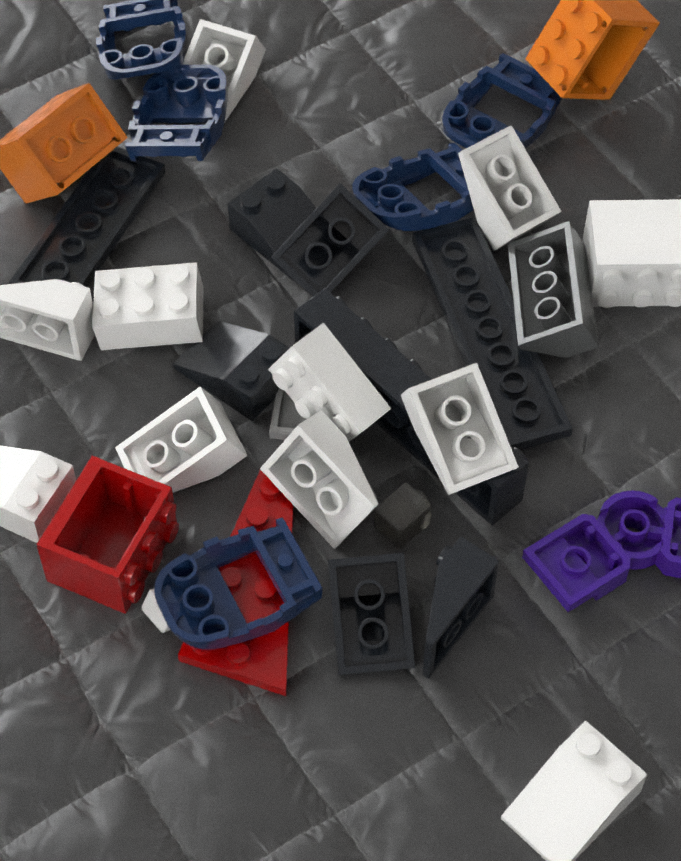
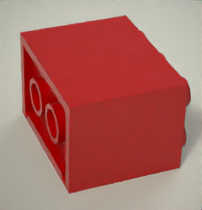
M91 456L36 544L46 581L126 614L132 602L137 603L140 600L145 588L144 582L149 573H154L158 569L167 542L172 543L178 533L177 505L174 503L172 487Z

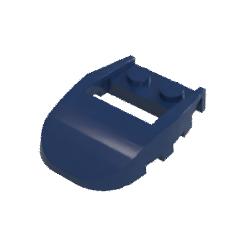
M131 0L104 5L103 10L106 19L100 20V37L96 38V46L99 50L101 64L109 79L117 80L173 70L184 64L187 34L177 0ZM173 21L175 39L163 42L160 48L153 49L151 45L140 44L133 47L127 54H122V52L116 50L115 31H130L137 27L158 26Z
M502 53L499 56L498 65L494 68L485 66L477 72V77L470 83L465 81L458 88V95L455 100H450L443 112L442 123L445 135L465 148L509 127L474 108L493 85L543 110L542 115L524 134L515 130L524 148H527L544 132L563 99L534 68Z
M182 64L181 67L155 73L149 78L142 89L144 92L143 98L136 100L132 107L134 117L132 121H129L128 127L132 141L125 143L131 161H136L138 156H196L198 161H203L223 131L228 102L227 80L224 71L214 65ZM154 123H206V125H153V124H154Z
M454 142L448 144V149L438 153L429 148L417 151L416 158L404 161L401 156L390 159L388 167L384 169L373 167L356 177L352 185L353 195L384 225L397 230L417 231L442 226L458 221L474 210L458 154L462 149ZM437 172L461 195V199L453 203L448 201L441 202L435 205L434 210L430 211L405 185L419 181Z
M283 517L275 519L276 527L257 532L255 527L251 526L238 530V535L222 540H219L216 536L204 541L203 548L190 556L186 553L169 562L160 571L154 586L155 598L166 624L176 637L192 647L204 650L231 646L277 630L322 598L323 588ZM256 551L284 604L275 613L247 624L218 568Z

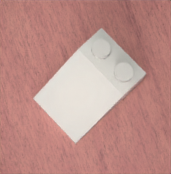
M200 19L184 58V64L214 65L224 71L228 90L226 121L254 80L266 49L255 35Z
M512 125L458 153L477 223L494 251L541 226L562 212Z
M59 279L0 285V338L82 361L95 336L92 327L93 302L90 288L77 282L70 283Z
M477 363L408 388L401 394L413 428L448 495L519 468Z
M201 387L115 447L125 469L172 487L173 493L220 476L248 456L222 404Z
M322 410L300 423L260 468L334 549L378 505L347 437Z
M0 446V526L38 543L76 482L73 465L42 451Z
M585 721L559 746L502 814L501 819L546 861H575L640 794L647 773Z

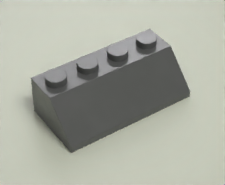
M567 221L508 243L519 348L521 350L564 358L598 348L585 244L572 223Z

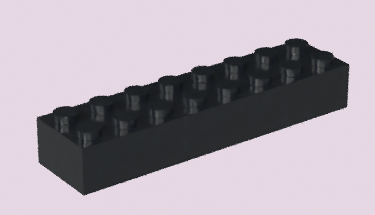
M324 288L294 311L295 343L324 323L391 409L375 421V423L439 478L413 428L401 398V394L408 388L432 379L423 372L415 360L408 359L398 351L396 345L389 338H383L377 333L367 319L359 317L351 311L341 297H335ZM511 447L519 468L455 492L492 526L523 500L529 461L524 453L516 447Z

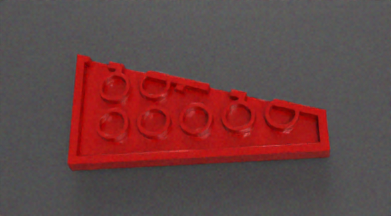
M261 470L257 475L231 536L238 535V530L254 526L257 532L276 527L275 519L282 517L292 533L294 505ZM256 551L218 568L247 624L275 613L284 604ZM289 621L271 633L219 649L204 650L183 642L178 653L179 662L286 696Z

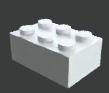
M197 262L95 271L92 327L100 349L112 350L203 342L204 287Z
M324 323L295 343L268 369L272 374L275 384L280 389L286 391L295 403L296 410L303 418L308 419L322 410L347 437L348 442L391 409Z

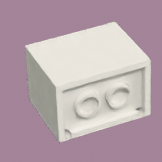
M681 199L590 200L582 241L586 249L593 307L681 306Z

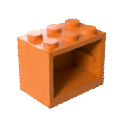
M560 0L525 59L562 98L610 100L660 22L637 0Z
M87 83L56 95L1 138L0 170L25 204L59 195L128 137L91 84Z

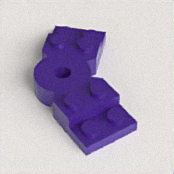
M641 491L619 492L603 503L597 519L593 515L581 514L524 549L522 558L567 612L572 611L592 597L597 601L624 584L629 569H644L655 564L665 576L681 578V498L676 497L672 499L666 507L662 508L658 504V499L648 493ZM627 528H635L639 532H632Z

